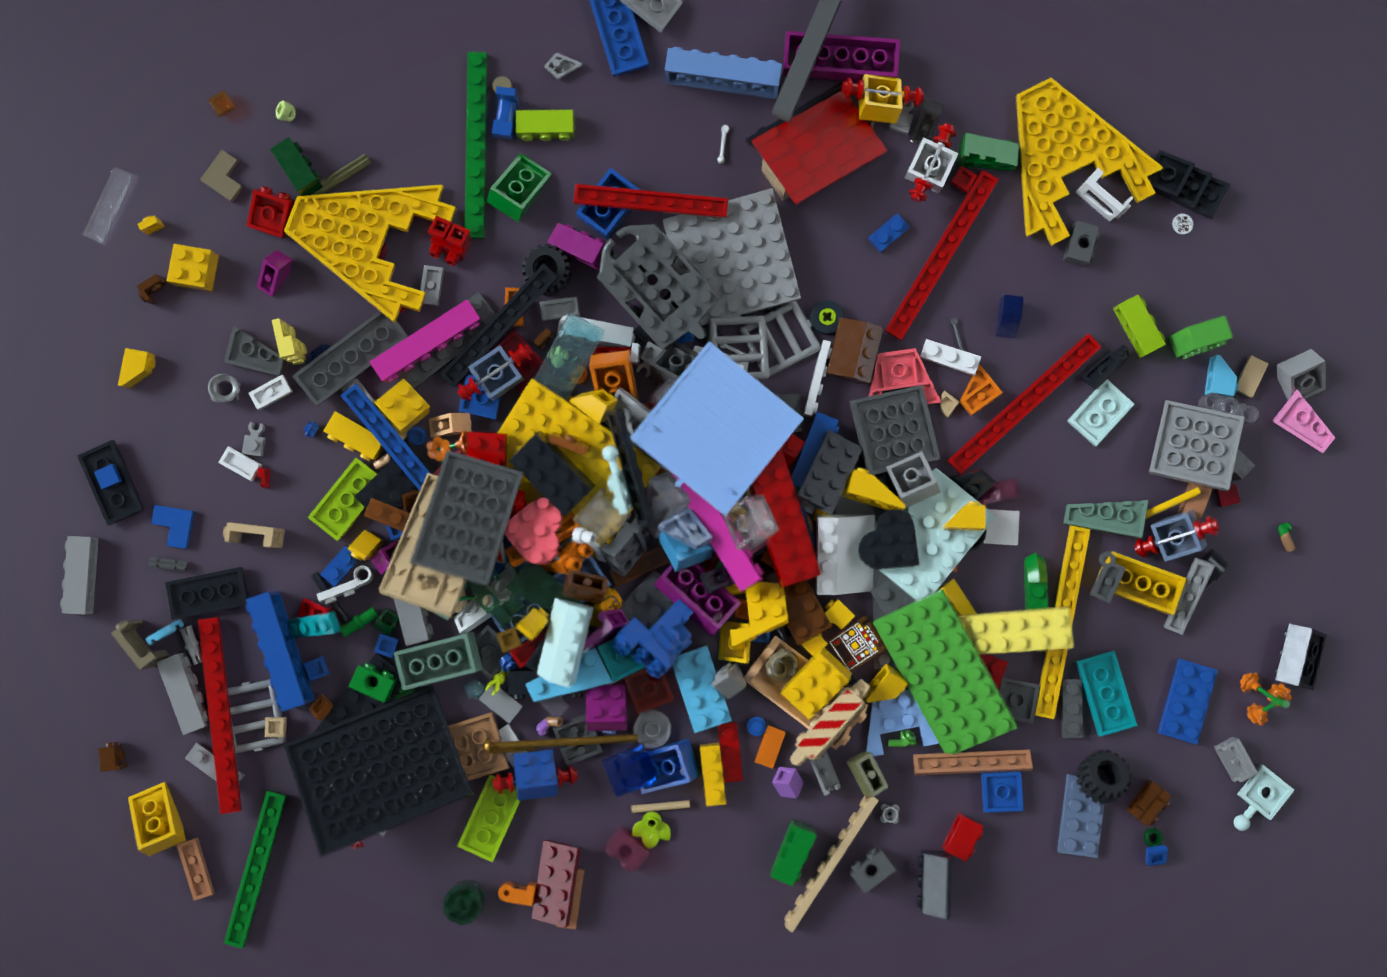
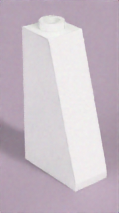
M565 315L559 320L556 338L605 346L631 347L635 340V333H633V327Z

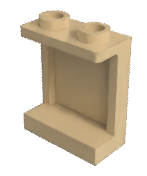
M227 522V526L223 530L225 542L241 543L242 533L246 532L265 535L264 547H283L285 529Z

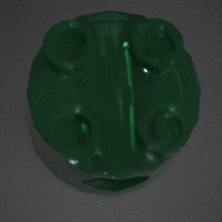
M464 880L457 882L447 892L442 905L447 919L452 923H458L457 925L470 924L477 919L485 906L484 891L475 881Z

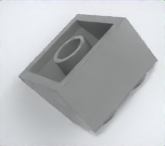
M1312 349L1277 364V379L1287 400L1290 399L1296 390L1306 399L1326 389V361Z

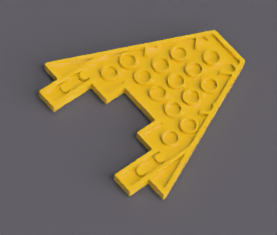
M1049 78L1017 94L1016 107L1026 237L1043 230L1051 246L1069 238L1070 235L1053 203L1069 195L1062 178L1091 163H1094L1096 169L1099 168L1104 172L1101 175L1102 179L1120 171L1136 203L1155 194L1147 177L1163 169L1162 166L1054 79Z
M443 185L297 196L284 231L387 318L396 323L401 306L420 312L426 293L390 282L396 267L395 264L378 259L389 227L408 232L414 216L433 221L437 215L452 222L456 207L439 202L444 189Z

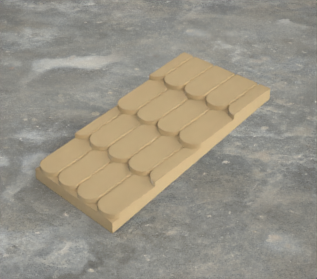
M427 473L379 591L380 594L452 617L464 590L463 587L466 580L410 564L438 476Z

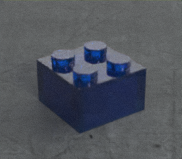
M644 743L611 754L602 760L616 797L647 787L658 779Z

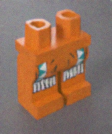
M568 537L559 542L558 554L553 561L546 565H540L544 571L568 575L569 570L579 571L582 567L581 562L585 557H590L593 554V550L588 544L576 543L573 541V537Z

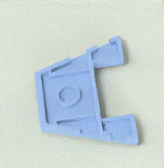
M910 689L900 693L897 698L871 702L866 752H871L873 757L884 755L880 734L919 727L923 746L939 744Z

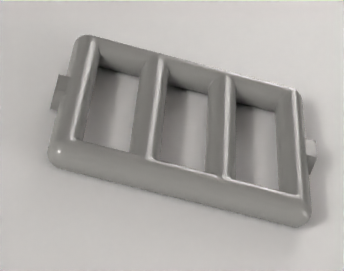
M796 301L789 302L776 311L764 315L766 323L776 318L795 353L794 356L785 360L766 325L767 343L778 362L777 365L769 368V377L821 349L811 329L812 324L810 320H806ZM790 310H793L812 345L803 351L800 349L783 317V314ZM747 324L741 327L740 333L741 335H750L749 332L759 326L758 324ZM754 342L746 343L750 350L748 351L749 354L760 353ZM756 361L761 370V361Z
M739 314L733 315V317L711 318L709 320L710 342L717 348L718 344L760 342V353L727 356L734 362L761 361V372L748 373L756 380L768 379L769 362L766 318L764 316L741 317ZM758 324L759 334L717 337V326Z
M270 679L251 683V681L245 682L241 686L228 688L229 696L269 687L271 697L268 700L230 707L231 715L272 707L274 717H282L281 708L276 703L277 694L270 685ZM265 720L233 726L232 723L236 754L251 750L255 752L261 751L265 747L284 744L287 741L286 737H275L237 745L235 734L265 728Z

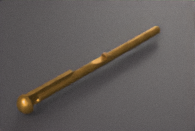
M638 734L491 742V739H487L483 744V749L486 753L491 754L535 751V748L564 745L575 747L577 745L638 742Z

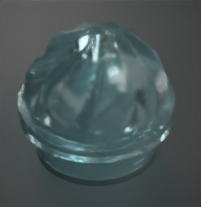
M471 680L468 684L464 685L469 699H478L483 694L484 685L478 680Z

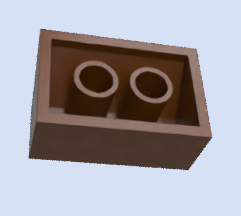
M840 318L826 373L858 384L870 383L883 327L869 322Z

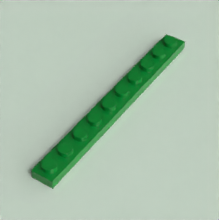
M468 52L465 228L470 230L471 239H485L487 52Z

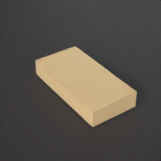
M1252 355L1249 356L1236 382L1238 383L1237 392L1248 398H1253L1268 363Z

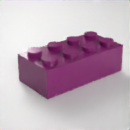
M671 564L653 585L673 603L680 599L693 611L689 617L707 634L712 636L741 602L725 588L707 594L700 575L706 571L699 564L679 571H675Z

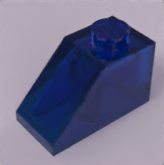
M1005 294L1000 298L996 336L1016 338L1022 317L1023 296Z

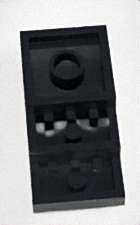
M1159 150L1154 160L1163 169L1147 177L1154 191L1195 213L1213 219L1230 187V183L1212 177V173L1195 167L1193 162Z

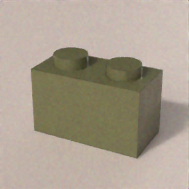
M861 751L846 761L864 796L874 797L889 787L871 752Z

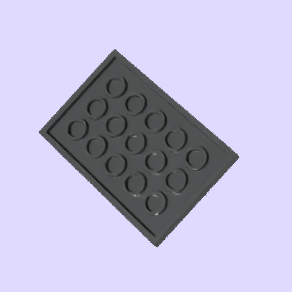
M447 450L410 564L488 586L523 472Z

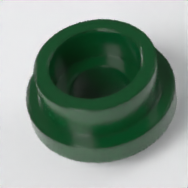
M1148 828L1143 833V841L1149 847L1160 846L1163 841V835L1157 828ZM1151 834H1154L1155 839L1151 841L1149 837Z

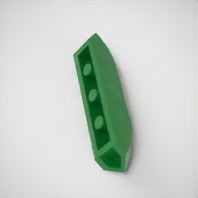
M1036 552L1024 560L1025 610L1048 609L1045 559Z

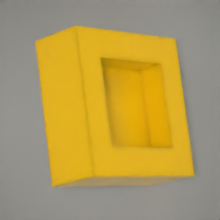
M156 216L145 217L142 222L137 224L140 231L147 235L165 227L162 220Z

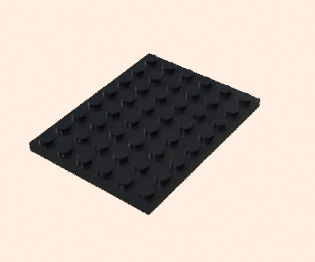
M433 685L283 745L319 857L321 858L473 795Z

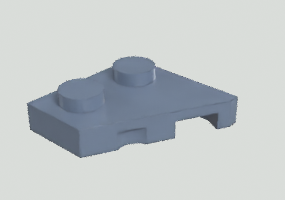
M690 508L660 523L658 529L695 550L712 540L710 533Z

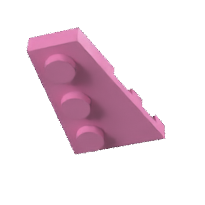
M1298 390L1294 392L1273 419L1274 423L1322 453L1335 439L1334 435Z

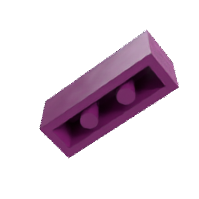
M557 223L547 243L551 247L554 245L558 250L561 249L565 255L600 270L602 250L606 242L597 237L596 239L590 238L591 235L585 231L577 232L573 226L567 223L565 226Z

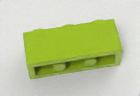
M516 110V134L518 139L531 141L533 138H540L542 141H549L551 138H559V140L567 141L570 138H575V116L573 110Z
M1137 294L1118 304L1113 310L1141 358L1166 345V343L1164 342L1165 337L1163 333L1158 331L1155 325V318L1146 309L1145 300Z

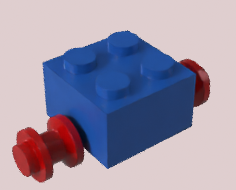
M553 750L514 754L515 778H513L512 773H509L508 777L501 778L497 774L496 779H493V790L497 791L498 794H501L502 790L506 789L514 793V786H516L518 801L557 796V782L558 787H562L563 782H569L571 785H574V781H578L577 769H573L571 765L568 767V770L562 771L560 767H557L555 770Z

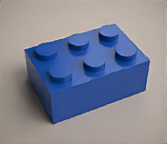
M612 168L607 171L597 184V186L640 190ZM581 205L576 215L580 221L608 241L631 210Z

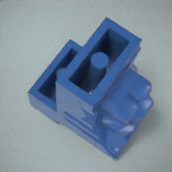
M678 599L650 630L634 617L610 645L613 646V650L618 655H622L624 658L631 653L633 659L638 663H642L651 676L659 679L677 660L676 658L681 654V651L685 650L692 643L690 640L691 634L683 624L689 619L693 611Z

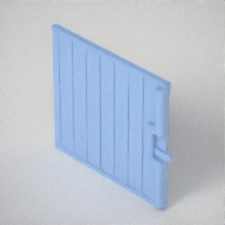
M709 341L630 439L679 478L675 483L676 487H680L684 482L726 516L804 418Z

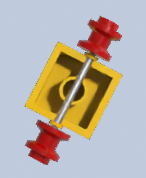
M864 74L863 79L859 80L858 83H852V79L847 78L846 82H843L841 89L845 98H849L850 95H856V98L859 100V119L896 124L903 105L913 102L914 107H918L924 101V92H922L921 87H917L913 91L910 90L909 86H905L902 91L901 79Z

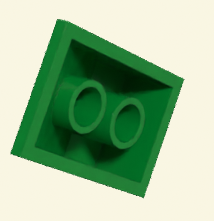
M520 153L490 188L487 202L519 222L530 209L552 176V173Z

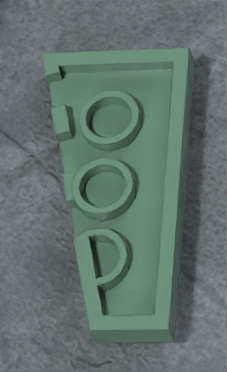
M1148 500L1067 504L1063 524L1141 539L1143 537Z

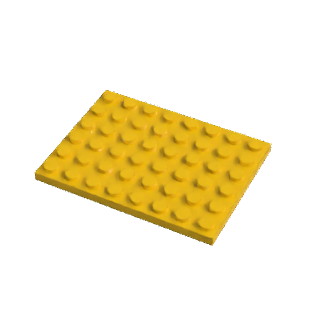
M532 378L498 433H507V468L517 470L509 460L540 430L548 438L553 432L564 436L569 434L577 437V441L590 445L589 452L585 455L556 445L596 485L568 514L573 512L581 528L596 533V542L601 547L604 543L609 545L633 510L632 507L628 513L620 515L619 510H616L613 504L614 493L610 491L608 486L609 476L612 474L609 461L603 457V450L607 446L615 447L611 430L601 423L598 424L576 406ZM633 446L637 454L638 467L642 472L644 488L647 489L661 467L650 456L643 454ZM617 457L616 460H617L618 467H619V469H622V468H621L620 461H619V457ZM524 476L522 477L518 490L525 492L527 505L542 497L546 498ZM593 550L592 556L596 558L595 551Z

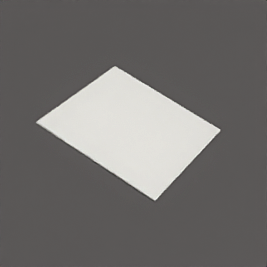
M988 509L996 518L987 527L984 543L1018 545L1019 511Z

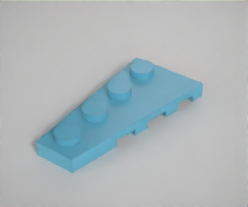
M593 648L582 654L574 685L570 687L549 682L541 676L525 685L533 701L539 702L585 689L612 684L613 682L596 648Z

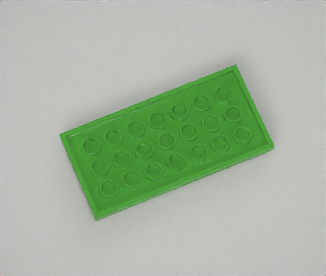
M944 589L873 621L875 628L902 677L907 681L908 688L944 753L956 754L1017 728L1018 725Z

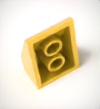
M857 468V470L852 471L843 490L842 497L885 510L905 509L906 505L874 475L868 474V470Z
M165 782L128 797L137 847L140 852L151 856L186 841L182 821Z

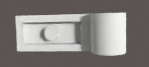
M366 566L357 567L353 574L354 580L317 594L319 602L330 604L337 600L336 597L341 595L347 597L355 594L354 590L372 581V571ZM363 570L368 571V578L359 580V573Z

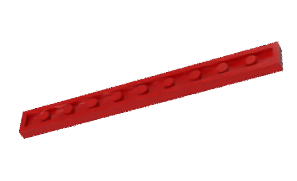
M984 170L981 171L885 329L886 333L900 341L902 340L998 182V178Z
M1089 333L1086 334L951 456L947 462L958 474H962L1101 348L1098 342Z
M220 617L198 620L220 814L242 811Z

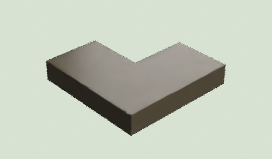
M221 150L200 180L232 203L243 189L240 184L229 177L239 161L224 150Z

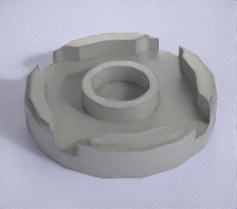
M647 710L636 718L633 725V734H638V743L648 749L659 748L669 740L671 723L663 712Z

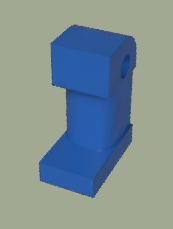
M497 86L496 96L499 105L497 119L493 121L492 135L494 138L513 140L516 110L519 107L520 99L516 89Z

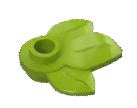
M650 811L643 816L641 821L634 824L632 836L642 837L644 846L652 849L657 845L659 839L669 841L671 832L669 825L662 822L661 816L654 811ZM654 820L655 823L650 824L649 821Z

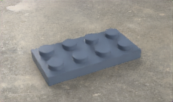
M1067 774L1057 851L1059 853L1098 858L1104 804H1100L1099 801L1093 802L1091 797L1089 799L1086 798V793L1084 791L1081 792V786L1077 785L1076 780L1079 778L1076 775ZM1101 779L1105 784H1107L1106 779Z

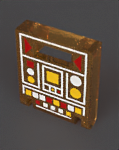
M866 615L827 641L842 664L851 673L887 649L885 645H882L880 648L877 646L883 640L871 622L863 626L862 623L868 619ZM842 644L853 658L847 663L837 649Z

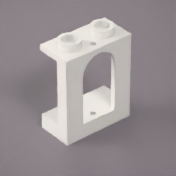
M1097 168L1075 193L1110 222L1114 218L1118 219L1131 207L1129 202L1133 197L1128 198L1123 204L1117 201L1096 183L1104 173ZM1090 190L1094 195H1096L1113 211V213H1110L1105 207H1103L1098 201H1096L1091 195H1089L1087 191Z

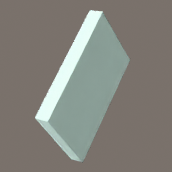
M1107 379L1093 391L1067 422L1096 447L1135 404Z

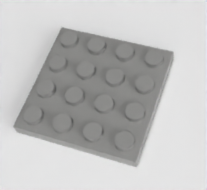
M1166 400L1148 473L1228 491L1245 417Z

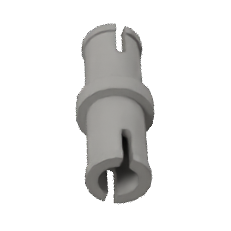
M192 625L179 629L186 644L184 646L185 650L188 649L193 665L203 662L199 646L201 643L197 641Z

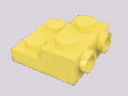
M280 318L272 320L280 358L293 363V365L303 364L304 360H306L305 354H307V349L302 341L295 338L294 328Z

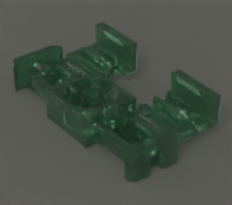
M494 568L492 573L496 578L491 575L489 587L492 586L490 584L492 581L502 578ZM468 580L465 582V585L476 595L477 598L475 600L487 614L491 613L500 623V629L506 627L514 620V616L510 617L512 614L515 615L526 606L515 592L510 595L511 598L505 602L504 600L503 604L500 605L502 603L501 600L490 588H487L488 586ZM487 595L492 596L494 599V603L490 607L485 606L483 603V599Z

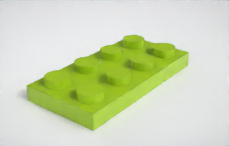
M355 458L308 518L336 541H340L366 509L354 496L377 473L360 459Z
M490 774L457 847L493 863L521 800L518 801L516 786H514V793H511L509 789L502 790L501 794L494 791L493 779H496V776Z

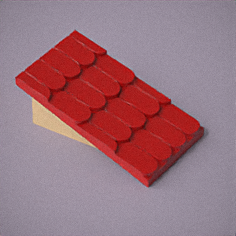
M841 91L801 114L792 117L790 123L784 122L752 140L753 145L763 158L762 172L780 198L784 201L790 197L795 205L887 153V149L877 137L872 127L866 120L859 119V109L851 98H845Z

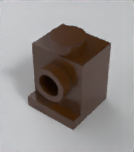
M118 741L105 743V747L98 748L100 772L120 770L128 767L127 763L123 764L125 752L122 749V744L118 745Z

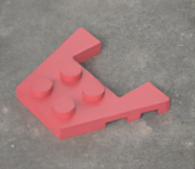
M916 348L877 354L869 396L882 394L884 390L923 385L927 404L941 403V399L936 393Z

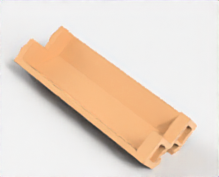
M775 635L744 676L745 681L806 728L810 729V723L816 717H821L824 713V707L837 699L836 694L810 720L781 694V691L794 675L789 676L783 682H777L767 676L766 662L772 654L781 648L792 652L796 656L798 661L796 673L809 660ZM866 703L862 712L831 745L835 750L841 744L843 746L846 745L851 737L849 733L852 727L857 723L861 724L866 718L867 714L865 712L868 708Z

